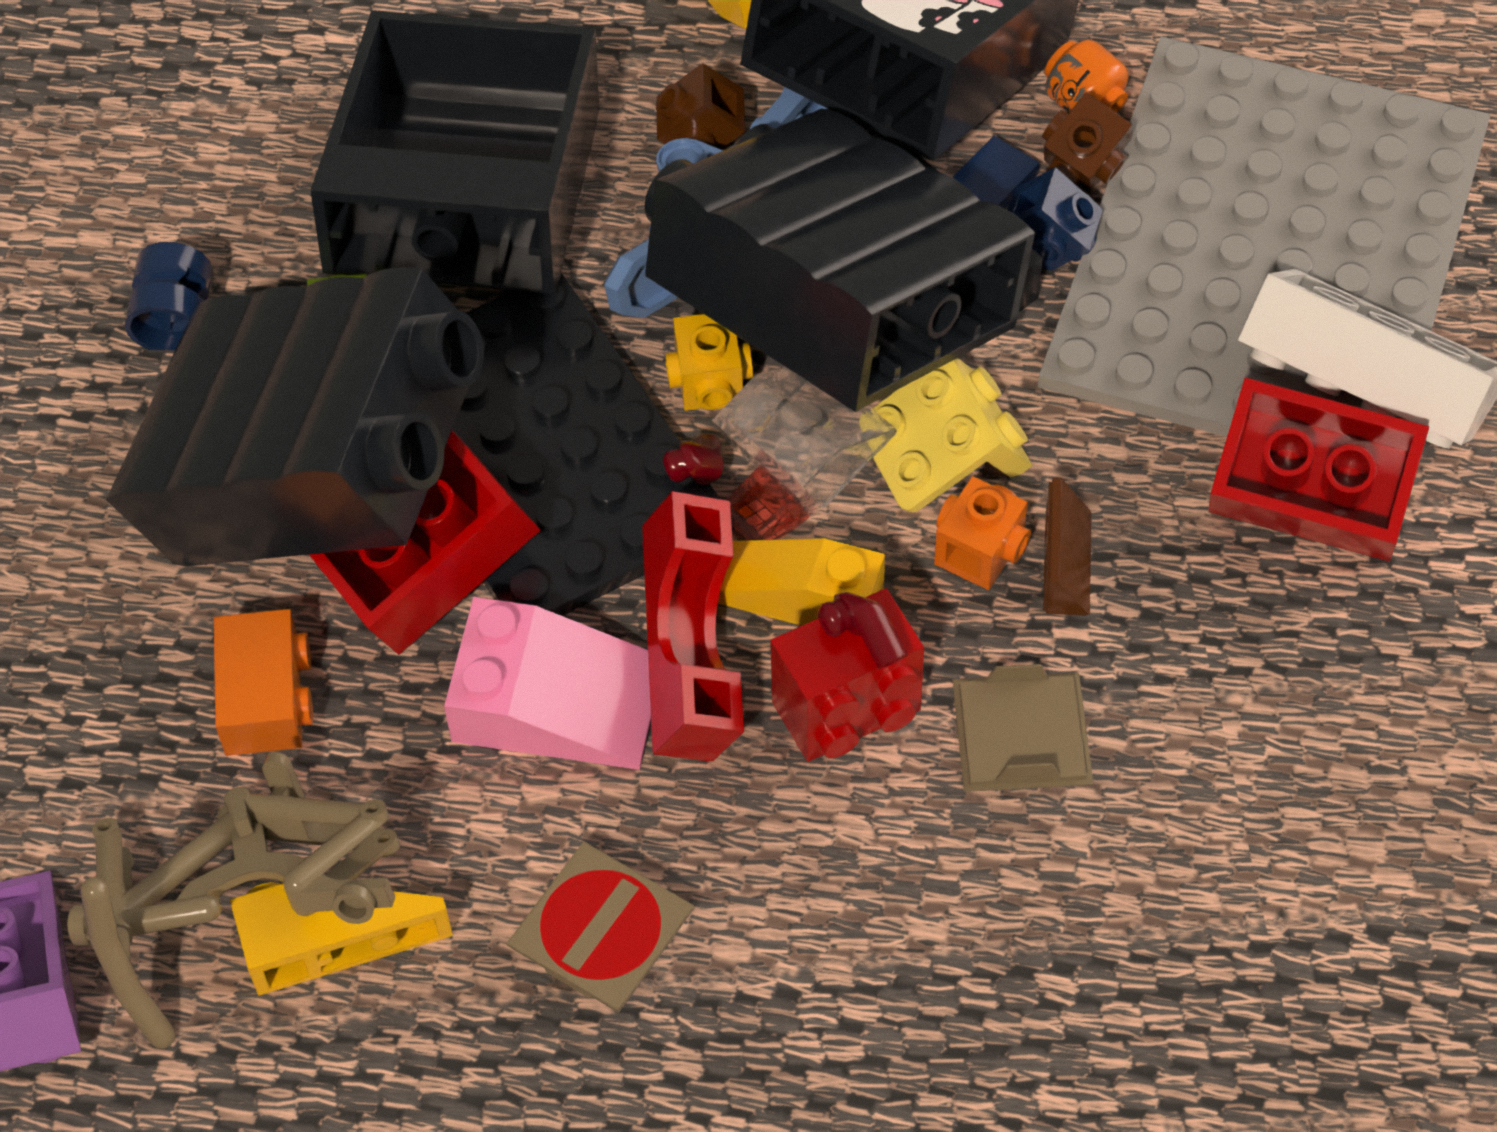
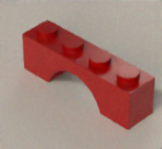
M672 491L642 525L653 755L708 762L714 761L744 733L741 672L728 671L723 666L716 643V612L719 594L725 574L733 559L730 501Z

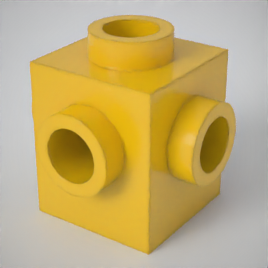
M705 314L673 318L675 352L665 353L669 389L681 388L684 411L696 409L717 410L728 405L743 404V379L753 378L749 343L738 344L737 335Z

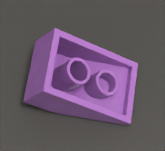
M51 870L0 882V1071L33 1063H47L61 1056L81 1052L78 1018Z

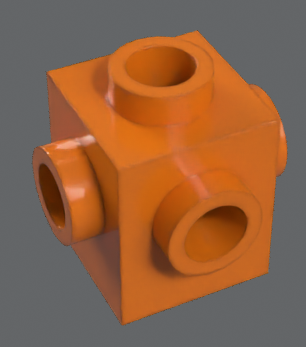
M972 476L959 496L951 494L940 510L936 522L938 529L936 530L934 565L986 590H990L1007 562L1016 564L1027 548L1031 537V530L1025 528L1028 502L1018 498L1014 492L1004 486L990 485Z

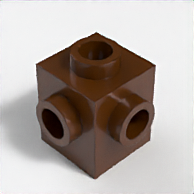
M704 63L700 64L675 84L668 85L657 96V140L664 145L675 139L690 138L722 150L745 132L744 88Z
M1085 92L1069 114L1060 110L1046 127L1042 135V139L1046 141L1044 145V161L1049 164L1046 170L1048 171L1056 167L1075 185L1078 184L1089 192L1100 180L1107 185L1127 159L1122 150L1131 141L1132 124L1088 92Z

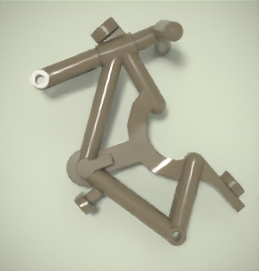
M280 752L269 753L262 766V771L272 793L271 795L250 793L245 787H237L228 791L224 796L225 804L218 812V820L133 888L132 867L135 861L130 850L127 847H122L120 827L114 818L99 820L92 827L96 843V877L88 878L81 885L80 894L83 905H74L70 909L67 921L69 938L75 946L92 945L118 1001L148 1041L156 1048L165 1049L172 1045L176 1033L171 1023L140 983L131 964L130 944L132 943L133 936L213 921L221 913L222 907L219 898L224 892L241 883L262 878L276 879L283 882L291 907L297 915L309 916L318 911H334L336 916L345 922L352 924L367 922L371 919L375 908L392 907L395 900L388 877L356 879L381 857L391 856L400 848V842L394 830L379 828L389 818L388 810L382 800L374 799L363 804L305 798L290 759ZM266 840L321 846L307 858L287 853L268 852ZM232 843L235 860L188 882L175 901L156 904ZM352 849H356L345 859H343L339 864H337L333 869H331L328 873L323 875L324 872H326L330 867L337 863Z

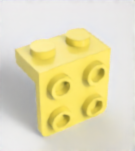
M956 358L896 390L859 419L858 431L898 505L905 511L918 512L985 462H989L1010 478L1024 473L1033 466L1021 446L1028 441L1025 432L1007 411L1002 413L995 401L1001 396V391L983 367L979 366L973 370L959 358Z

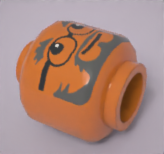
M1082 40L1078 43L1069 41L1063 44L1052 55L1045 67L1044 74L1047 77L1046 93L1067 114H1069L1085 92H1088L1116 113L1123 108L1128 99V94L1124 91L1129 77L1127 68L1095 40Z

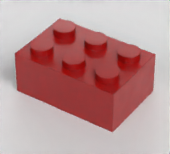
M1244 378L1211 489L1208 512L1390 562L1397 544L1430 426Z
M452 430L444 449V464L441 475L435 485L428 489L407 545L309 554V556L365 626L400 655L541 530L473 451Z

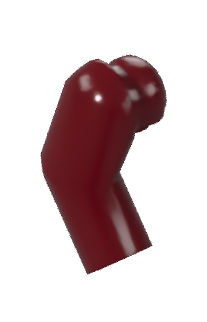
M703 434L697 437L694 442L690 440L681 442L680 448L666 451L663 456V463L670 480L680 483L692 477L696 483L706 485L719 479L724 467L722 445L719 438L712 434Z
M850 592L835 594L834 601L825 602L820 605L817 615L825 633L829 636L837 637L848 630L852 634L861 636L878 670L886 668L908 655L885 609L878 602Z

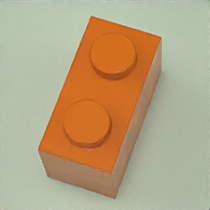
M290 609L214 617L215 727L225 756L303 748L302 726L313 725V705L309 686L300 687V671L311 670V650L308 633H297Z

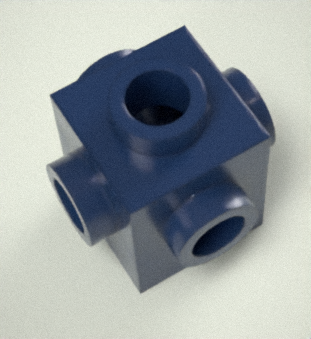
M1056 167L1016 187L1008 207V211L1018 216L1035 232L1032 249L1043 257L1042 267L1050 271L1070 261L1077 262L1081 260L1082 255H1086L1092 250L1096 243L1097 237L1095 233L1103 211L1089 195L1084 193Z

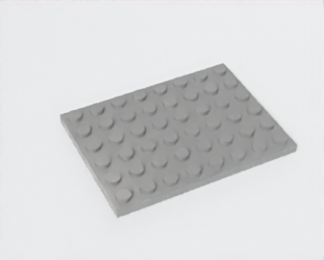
M1161 36L1130 120L1132 124L1131 141L1122 150L1127 159L1121 169L1107 184L1100 204L1103 211L1095 233L1097 237L1096 243L1088 254L1081 257L1039 374L1038 387L1226 437L1244 378L1360 408L1363 399L1342 389L1338 396L1320 391L1307 384L1305 379L1308 373L1286 364L1284 370H1279L1255 360L1250 356L1253 347L1238 341V338L1268 273L1297 269L1432 331L1491 114Z

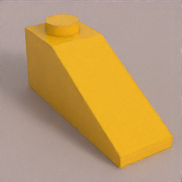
M825 538L733 541V559L725 574L718 604L802 626L818 619L817 613L820 605L825 602L834 601L835 594L850 592L865 598L884 589L885 554Z
M263 883L250 889L246 895L229 900L247 968L256 992L260 996L453 936L443 897L393 891L395 895L393 906L375 908L371 919L361 924L345 922L336 916L334 911H318L309 916L297 915L291 907L283 883Z

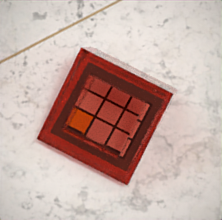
M759 466L726 499L730 501L731 525L747 540H778L810 517L803 507Z

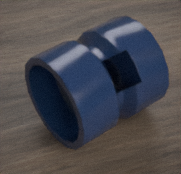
M177 242L154 243L147 245L139 252L132 281L133 291L129 299L124 325L127 335L136 344L148 350L175 351L195 306L209 297L213 273L210 260L199 250Z

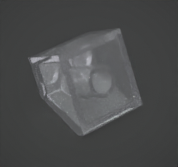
M785 366L754 376L712 419L727 442L811 518L821 512L897 433L895 427L869 405L854 412Z

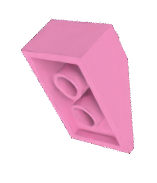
M473 597L444 704L451 742L640 770L651 724L648 650L538 606Z

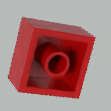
M887 588L865 597L878 602L885 609L908 654L902 660L886 668L878 670L861 636L852 634L848 630L837 637L829 636L823 630L819 619H815L770 640L772 704L807 762L822 755H825L827 758L840 757L851 751L859 742V738L881 728L884 732L899 730L910 723L915 717L916 712L921 710L925 647Z

